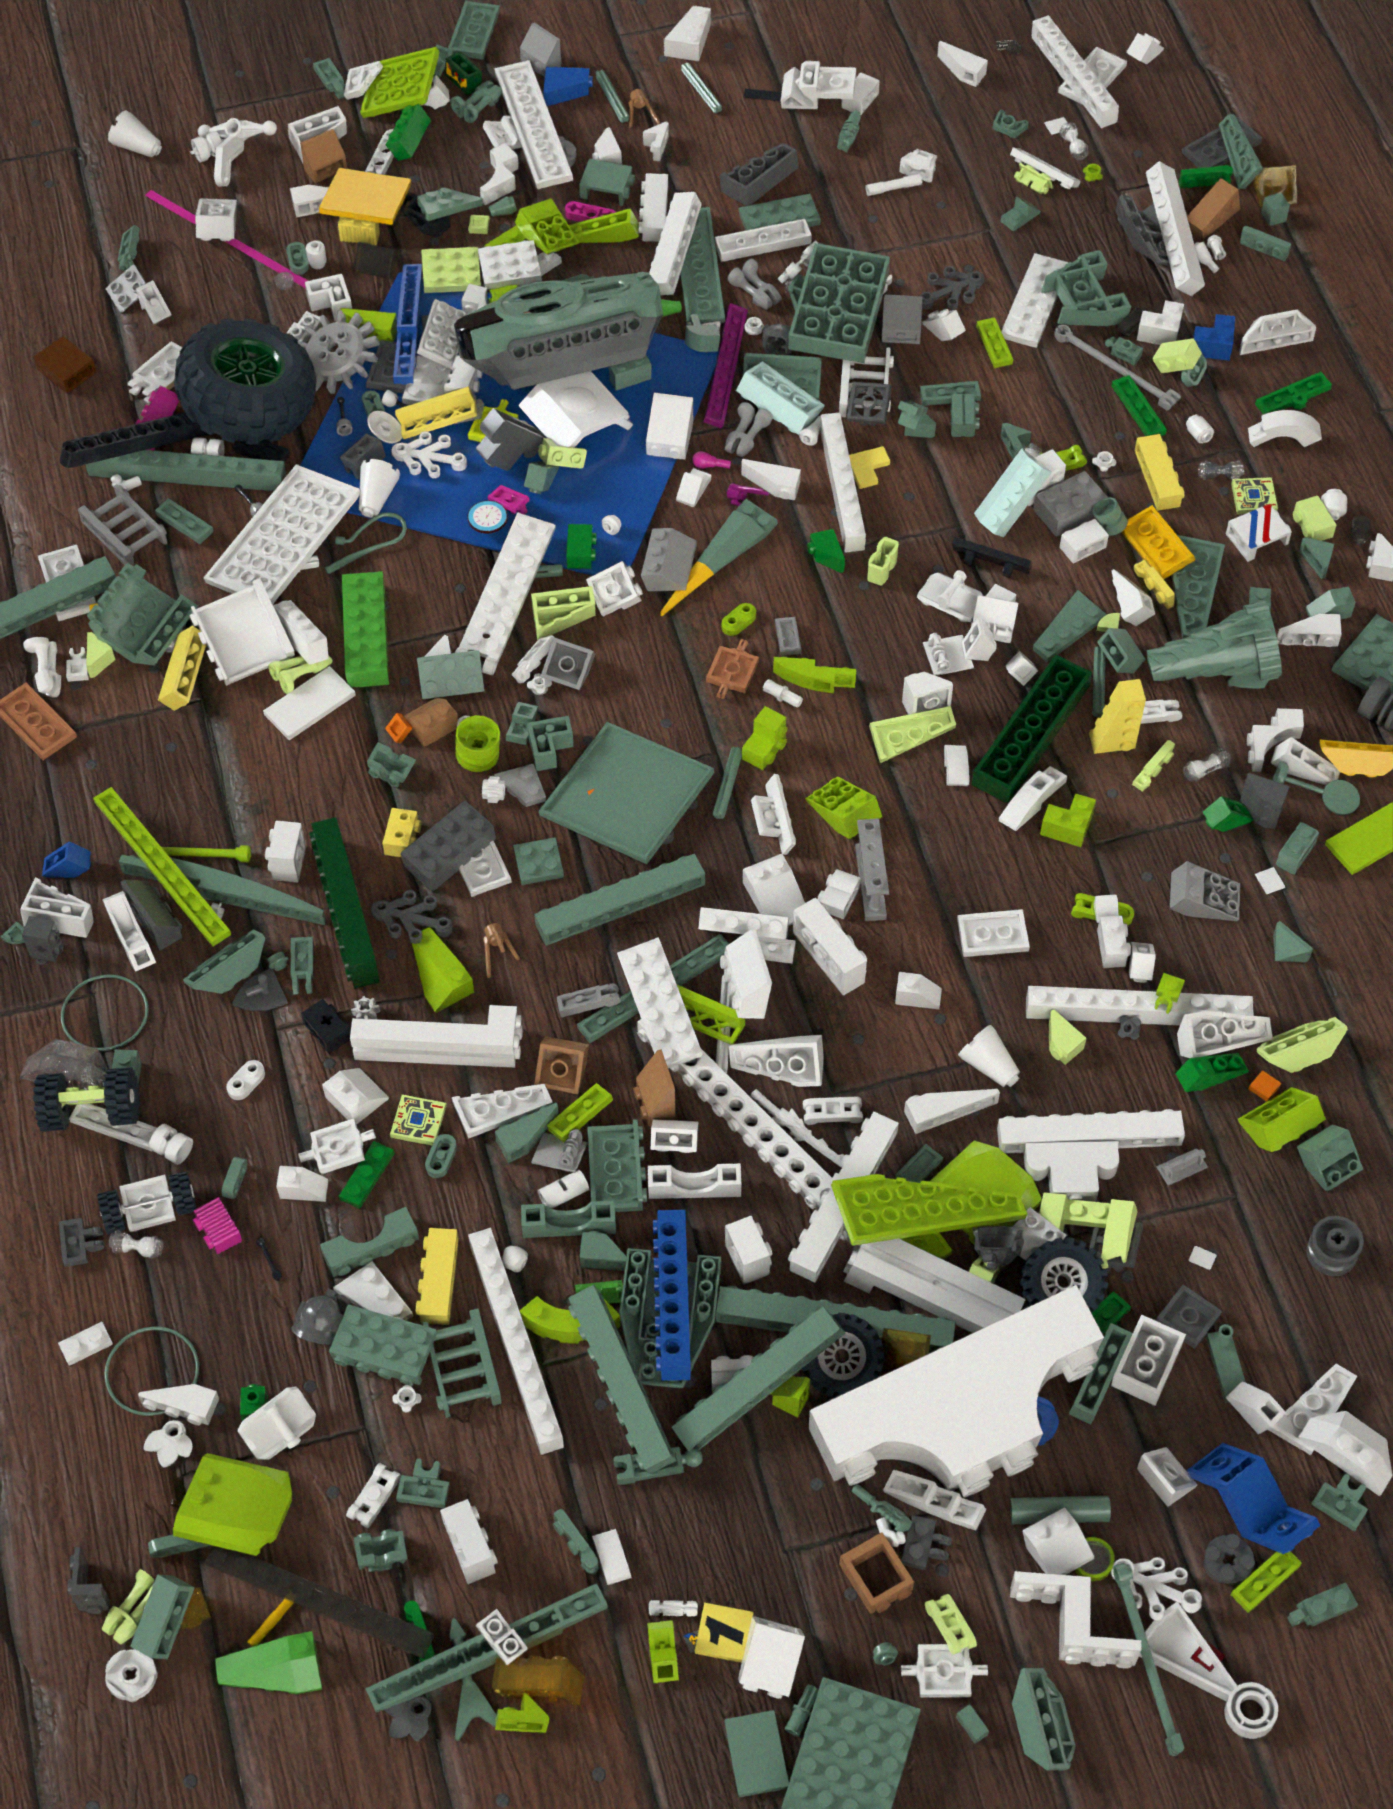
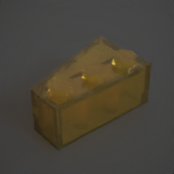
M535 1655L529 1656V1659L517 1657L508 1665L501 1658H496L492 1689L503 1697L522 1699L523 1694L527 1693L532 1700L533 1696L549 1697L548 1702L556 1703L557 1698L570 1699L572 1705L580 1706L584 1675L563 1656H553L552 1659H544L541 1656Z

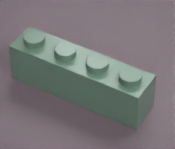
M1110 1323L1097 1351L1099 1360L1092 1364L1094 1370L1086 1375L1069 1412L1070 1415L1091 1425L1133 1333Z

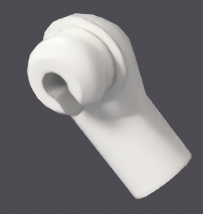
M119 474L111 477L112 486L114 487L117 484L122 490L126 489L129 491L142 485L138 476L129 480H123Z
M885 1517L876 1521L879 1532H883L892 1547H899V1544L906 1542L904 1533L892 1531L889 1521Z

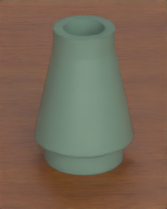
M506 196L489 206L491 216L495 217L514 214L513 212L517 211L513 196Z

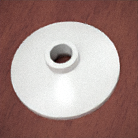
M374 411L368 416V426L376 437L387 443H398L402 439L401 425L392 415L383 411Z

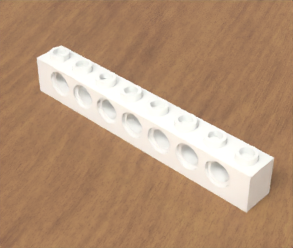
M1049 15L1033 21L1032 39L1097 124L1103 128L1116 123L1119 105Z

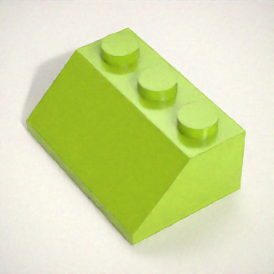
M1293 1087L1238 1118L1241 1126L1258 1147L1270 1152L1280 1150L1284 1144L1298 1139L1301 1134L1317 1128L1319 1123L1326 1120L1318 1096Z

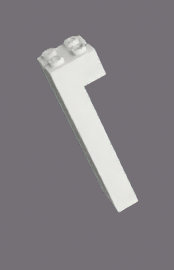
M490 1005L488 1025L352 1019L350 1041L353 1047L354 1060L515 1068L516 1059H520L521 1055L519 1040H522L523 1027L521 1026V1015L517 1014V1006Z
M901 1239L855 1245L853 1253L843 1271L847 1273L844 1282L870 1293L873 1286H876L934 1315L955 1321V1325L972 1333L1021 1311L1025 1301L1024 1298Z

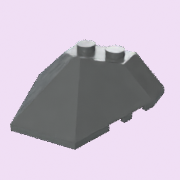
M1119 196L1116 206L1118 221L1123 226L1133 249L1158 264L1170 266L1154 203L1144 211H1139L1133 197Z

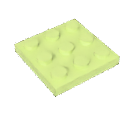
M478 247L421 250L424 293L466 291L469 284L481 286Z

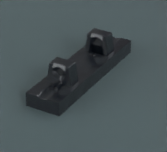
M954 537L952 542L953 551L965 554L964 564L972 566L975 558L1004 566L1002 571L1004 577L1010 578L1013 570L1030 574L1032 568L1031 560Z

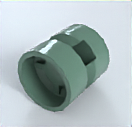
M1104 498L1096 503L1093 508V514L1108 535H1117L1127 527L1128 520L1114 498Z

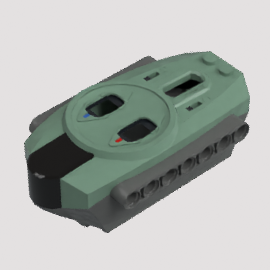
M638 272L635 274L602 276L570 282L542 281L526 284L512 289L498 300L466 316H462L454 323L460 358L477 370L493 377L499 385H509L511 389L515 390L645 358L651 339L663 316L659 285L648 272Z

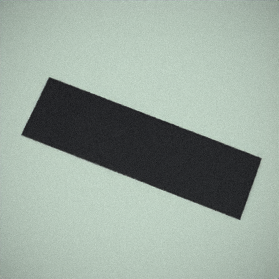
M745 88L743 97L781 101L782 92Z

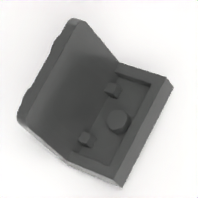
M75 1547L74 1555L70 1556V1570H73L72 1579L68 1580V1594H71L72 1601L76 1604L79 1611H87L90 1614L110 1611V1599L103 1585L87 1584L89 1563L81 1547Z

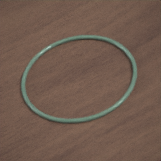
M119 975L92 977L77 985L66 997L61 1010L62 1028L73 1043L84 1049L92 1051L117 1049L132 1041L144 1028L149 1013L148 1000L140 986L126 977ZM102 978H117L129 982L140 991L145 1002L143 1022L133 1036L112 1047L94 1048L79 1043L69 1034L64 1022V1012L70 997L75 991L88 982Z
M155 1326L141 1328L122 1338L112 1349L105 1366V1384L110 1396L121 1408L133 1414L143 1416L165 1413L164 1410L141 1412L128 1408L115 1397L109 1384L108 1370L115 1351L128 1338L144 1331H167L183 1339L190 1347L195 1358L196 1372L192 1384L197 1383L199 1359L196 1350L185 1336L173 1329Z

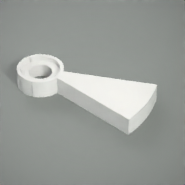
M1178 1602L1165 1610L1163 1619L1152 1622L1145 1631V1635L1155 1665L1226 1701L1225 1718L1227 1724L1237 1735L1256 1739L1265 1736L1272 1729L1278 1716V1703L1272 1692L1265 1688V1686L1253 1682L1237 1686ZM1199 1646L1203 1651L1199 1654L1198 1658L1209 1667L1213 1664L1214 1668L1211 1672L1190 1658ZM1245 1700L1258 1702L1263 1709V1717L1257 1720L1246 1718L1241 1713L1240 1704Z

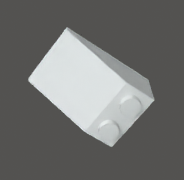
M199 199L195 216L196 238H201V240L205 241L212 240V238H220L221 241L234 239L237 200Z
M783 854L743 869V884L759 913L790 917L789 926L792 925L794 910L805 904V901Z

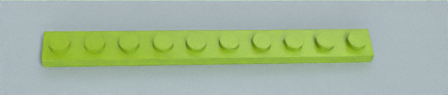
M110 787L93 798L95 804L209 943L215 946L231 936L229 928L114 789Z

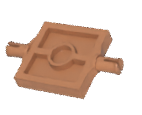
M741 639L737 648L720 646L706 676L707 683L720 686L717 697H721V699L725 698L728 689L746 693L758 665L759 657L748 654L745 651L748 645L746 640L743 643V639Z

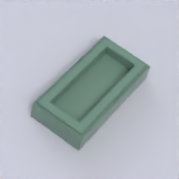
M925 1144L899 1170L896 1178H906V1181L920 1183L943 1161V1157Z

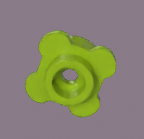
M1089 164L1083 168L1086 181L1103 179L1099 165Z

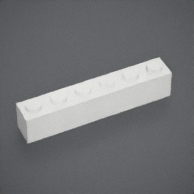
M695 192L675 193L670 203L669 213L666 216L665 225L661 232V238L656 247V254L651 263L649 273L659 285L660 295H674L702 205Z

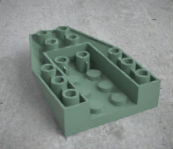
M628 1248L620 1305V1319L628 1354L642 1385L683 1388L687 1380L661 1381V1371H656V1356H661V1351H656V1336H660V1331H655V1316H660V1311H655V1297H659V1291L654 1289V1277H659V1272H654V1259L651 1258V1250ZM698 1255L697 1263L687 1262L691 1371L714 1326L721 1274V1257Z

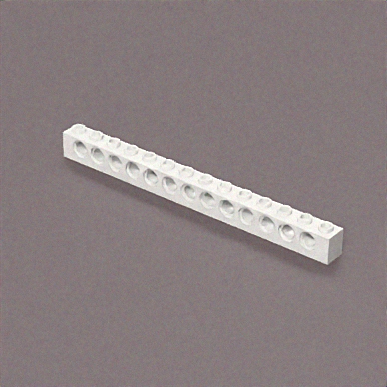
M642 1019L638 1021L637 1034L643 1042H648L651 1045ZM702 1049L703 1056L670 1068L674 1072L677 1071L682 1076L684 1083L689 1087L692 1086L697 1091L700 1099L704 1102L707 1101L712 1106L715 1114L719 1117L722 1116L727 1121L731 1130L737 1131L749 1147L757 1150L759 1157L764 1162H769L773 1166L774 1172L780 1178L784 1177L789 1182L790 1188L795 1193H800L811 1209L815 1208L817 1211L820 1209L822 1195L825 1191L829 1192L831 1189L832 1177ZM688 1063H693V1064H695V1065H694V1066H687L686 1064H688ZM702 1078H709L710 1080H709V1081H702L701 1079H702ZM717 1093H724L725 1095H724V1096H718V1095H716V1094H717ZM732 1108H739V1109H741V1110H739V1111H733V1110H731V1109H732ZM748 1123H754V1124H756V1125H755V1126H747L746 1124H748ZM769 1138L771 1139V1141L765 1142L762 1141V1139ZM784 1153L787 1156L779 1157L777 1154ZM798 1168L801 1169L802 1172L796 1173L793 1171V1169ZM816 1184L818 1187L810 1188L808 1185ZM845 1228L840 1238L844 1241L847 1240L851 1244Z

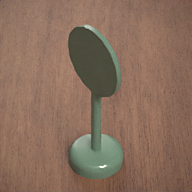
M1282 761L1279 763L1272 781L1284 784L1286 781L1322 794L1325 806L1331 812L1338 815L1351 814L1360 804L1358 790L1353 784L1345 780L1331 781L1322 789L1288 777L1289 766Z

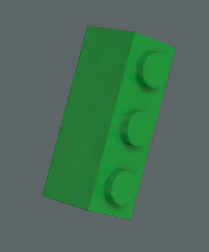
M419 104L412 107L408 105L402 110V115L396 122V126L393 132L390 133L386 143L387 148L398 161L413 156L431 122V119Z

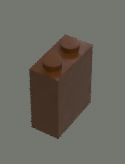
M62 336L33 356L37 370L66 394L97 373L94 360L65 336Z

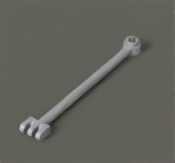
M1059 325L1055 329V338L1058 342H1070L1124 377L1130 375L1137 385L1159 398L1158 405L1168 411L1181 398L1172 389H1169L1166 393L1080 340L1073 335L1067 325Z

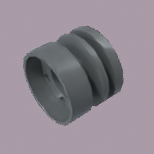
M1379 676L1366 692L1357 712L1369 721L1378 714L1377 725L1382 726L1385 723L1384 729L1389 732L1393 729V693H1391L1393 682Z

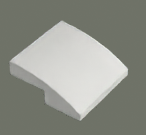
M503 116L501 122H484L483 129L494 148L503 143H506L511 149L522 147L511 116Z

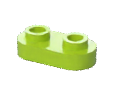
M749 603L737 606L722 619L723 633L728 636H735L755 621L756 608Z

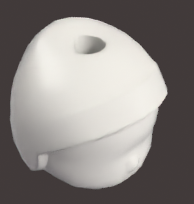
M518 1246L506 1247L502 1257L504 1267L515 1273L520 1272L528 1260V1253Z

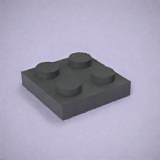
M1182 1285L1157 1317L1156 1321L1186 1334L1184 1342L1196 1349L1223 1311L1185 1285Z

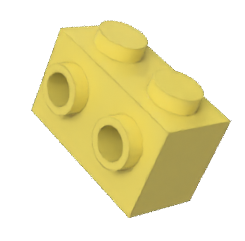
M391 809L382 843L384 855L401 857V852L417 840L415 838L416 833H419L421 830V820H418L417 811Z

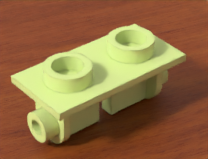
M1019 164L1021 171H1017L1014 175L1017 182L1028 187L1032 181L1030 189L1039 194H1046L1049 188H1053L1051 178L1047 174L1036 172L1030 165Z

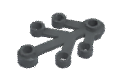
M946 266L944 268V277L962 280L956 282L939 278L937 273H929L927 278L929 285H939L945 288L933 293L923 292L920 295L922 297V309L932 308L934 300L952 293V296L947 300V308L949 310H956L961 291L965 287L969 288L963 294V301L968 304L973 303L976 289H979L984 284V275L977 271H972L968 274L957 272L953 266Z
M407 890L404 892L403 897L391 902L380 900L371 907L373 917L385 923L391 938H398L402 934L401 926L394 923L392 917L400 919L409 934L410 942L413 944L422 941V932L416 929L413 923L435 928L436 934L440 937H448L453 932L452 922L446 917H441L437 920L418 915L421 912L434 910L437 907V899L433 895L426 896L424 902L405 910H398L397 908L406 904L412 905L417 900L415 891Z

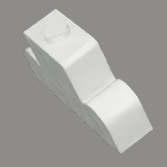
M1117 1141L1025 1143L1024 1148L1025 1171L1033 1177V1180L1039 1181L1048 1176L1050 1193L1064 1194L1071 1200L1095 1202L1099 1191L1098 1177L1104 1180L1113 1178L1119 1164Z

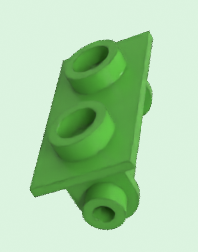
M622 1280L575 1285L576 1293L595 1285L600 1290L603 1299L609 1304L621 1303Z

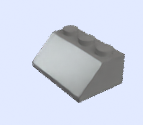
M673 528L652 529L641 573V578L647 591L686 590L697 546L696 540Z

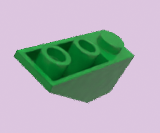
M1239 1053L1189 1058L1175 1074L1185 1092H1191L1215 1086L1246 1074L1249 1070Z

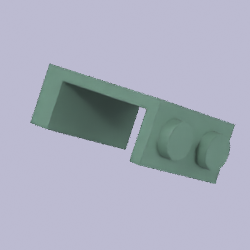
M589 159L579 184L580 198L587 199L591 190L618 194L619 206H623L625 199L629 198L630 186H633L635 181V175H632V167Z

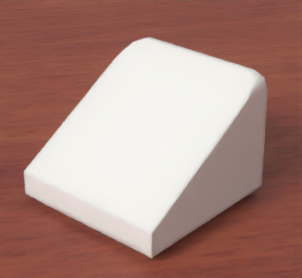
M1117 895L1095 897L1094 910L1097 923H1099L1100 917L1119 916Z

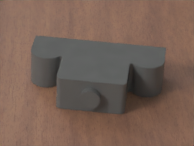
M493 408L480 425V430L486 436L476 447V451L489 466H496L508 471L522 454L526 458L535 456L538 453L543 438L546 437L538 428Z

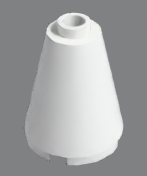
M125 110L117 116L115 120L118 122L116 126H111L108 134L109 142L115 146L149 157L157 156L162 149V146H160L161 142L131 112Z
M370 459L368 463H366V460L362 462L359 510L362 512V515L369 518L378 515L398 482L400 472L398 469L396 471L393 470L392 464L377 459Z
M989 1025L973 1038L974 1040L967 1044L958 1055L965 1062L1002 1087L1006 1085L1011 1087L1020 1079L1017 1076L1020 1071L995 1028Z

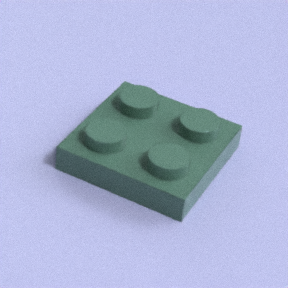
M556 837L513 845L521 885L564 877Z

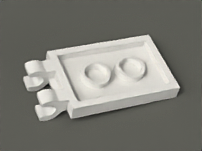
M172 341L169 342L132 373L133 379L128 382V385L132 387L129 393L136 396L143 387L145 389L142 393L147 396L143 400L151 404L148 399L153 390L157 392L160 385L169 390L174 387L176 360L182 347Z

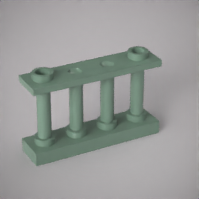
M479 1309L469 1311L470 1320H466L467 1323L436 1330L437 1335L434 1341L467 1332L469 1334L474 1333L476 1339L470 1345L435 1353L433 1345L431 1347L430 1356L440 1396H436L439 1411L444 1410L446 1418L450 1417L448 1406L486 1397V1399L491 1398L492 1406L502 1404ZM423 1322V1326L429 1327L428 1322ZM470 1354L480 1355L481 1362L477 1363V1366L440 1375L438 1362ZM480 1375V1377L485 1376L487 1384H483L481 1388L450 1396L445 1395L443 1384Z

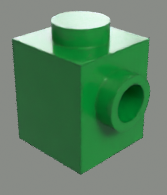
M251 1384L248 1387H241L240 1416L242 1421L268 1402V1393L265 1386Z

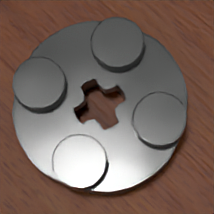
M1235 1534L1216 1537L1208 1544L1204 1554V1568L1209 1577L1217 1583L1229 1584L1228 1586H1236L1250 1576L1255 1564L1251 1548ZM1225 1555L1232 1556L1234 1558L1233 1566H1231L1229 1563H1223Z

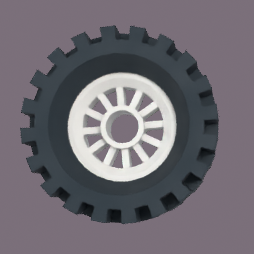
M1055 1238L1053 1241H1047L1038 1247L1027 1258L1026 1264L1021 1271L1023 1277L1020 1280V1286H1023L1024 1289L1022 1292L1023 1298H1027L1029 1302L1027 1306L1030 1307L1055 1295L1057 1291L1060 1293L1077 1285L1090 1312L1095 1311L1099 1307L1098 1304L1103 1301L1105 1297L1103 1293L1108 1286V1282H1105V1277L1108 1276L1107 1270H1103L1101 1266L1104 1262L1101 1257L1097 1259L1094 1255L1097 1251L1093 1248H1086L1087 1243L1083 1241L1079 1243L1074 1242L1075 1238H1067L1066 1240ZM1067 1266L1071 1268L1069 1272H1067ZM1073 1271L1077 1273V1275L1072 1276L1071 1274L1073 1273ZM1058 1276L1067 1278L1068 1286L1066 1288L1058 1285ZM1046 1281L1052 1282V1284L1046 1285ZM1054 1288L1052 1293L1048 1289Z
M838 1313L832 1315L846 1333L839 1338L840 1346L837 1347L834 1342L832 1345L835 1350L826 1349V1351L833 1353L832 1355L824 1356V1350L802 1368L805 1377L810 1379V1384L820 1393L832 1398H837L879 1378L883 1368L884 1350L877 1331L866 1320L853 1314ZM842 1338L848 1339L845 1347L843 1346ZM851 1341L856 1344L850 1349H848ZM856 1348L859 1349L860 1353L851 1354ZM840 1349H844L849 1353V1359L845 1363H839L835 1359V1354ZM852 1357H860L859 1362L853 1360ZM825 1359H833L827 1365L825 1363ZM850 1362L857 1365L854 1370L850 1366ZM836 1363L834 1370L831 1371L829 1367ZM846 1365H847V1367L849 1368V1370L851 1371L850 1373H847V1374H845V1366H846ZM839 1366H841L842 1374L836 1373Z

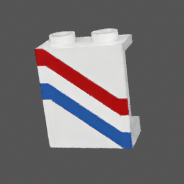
M1267 504L1230 520L1226 535L1248 562L1255 559L1258 548L1280 539L1284 545H1288L1292 531L1289 525L1285 524L1280 518L1278 511L1274 510L1270 504Z

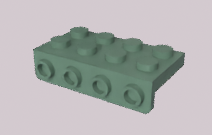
M746 353L744 355L743 376L746 371L764 362L819 401L821 358Z
M634 1119L633 1124L588 1127L591 1201L614 1200L615 1212L643 1211V1202H647V1189L642 1188L641 1182L646 1181L645 1167L640 1166V1160H644V1147H639V1140H643V1126H638V1119Z
M348 1304L329 1353L334 1362L340 1366L352 1365L364 1373L372 1371L385 1379L393 1377L400 1379V1382L409 1386H413V1384L420 1385L422 1381L420 1376L437 1331L430 1327Z

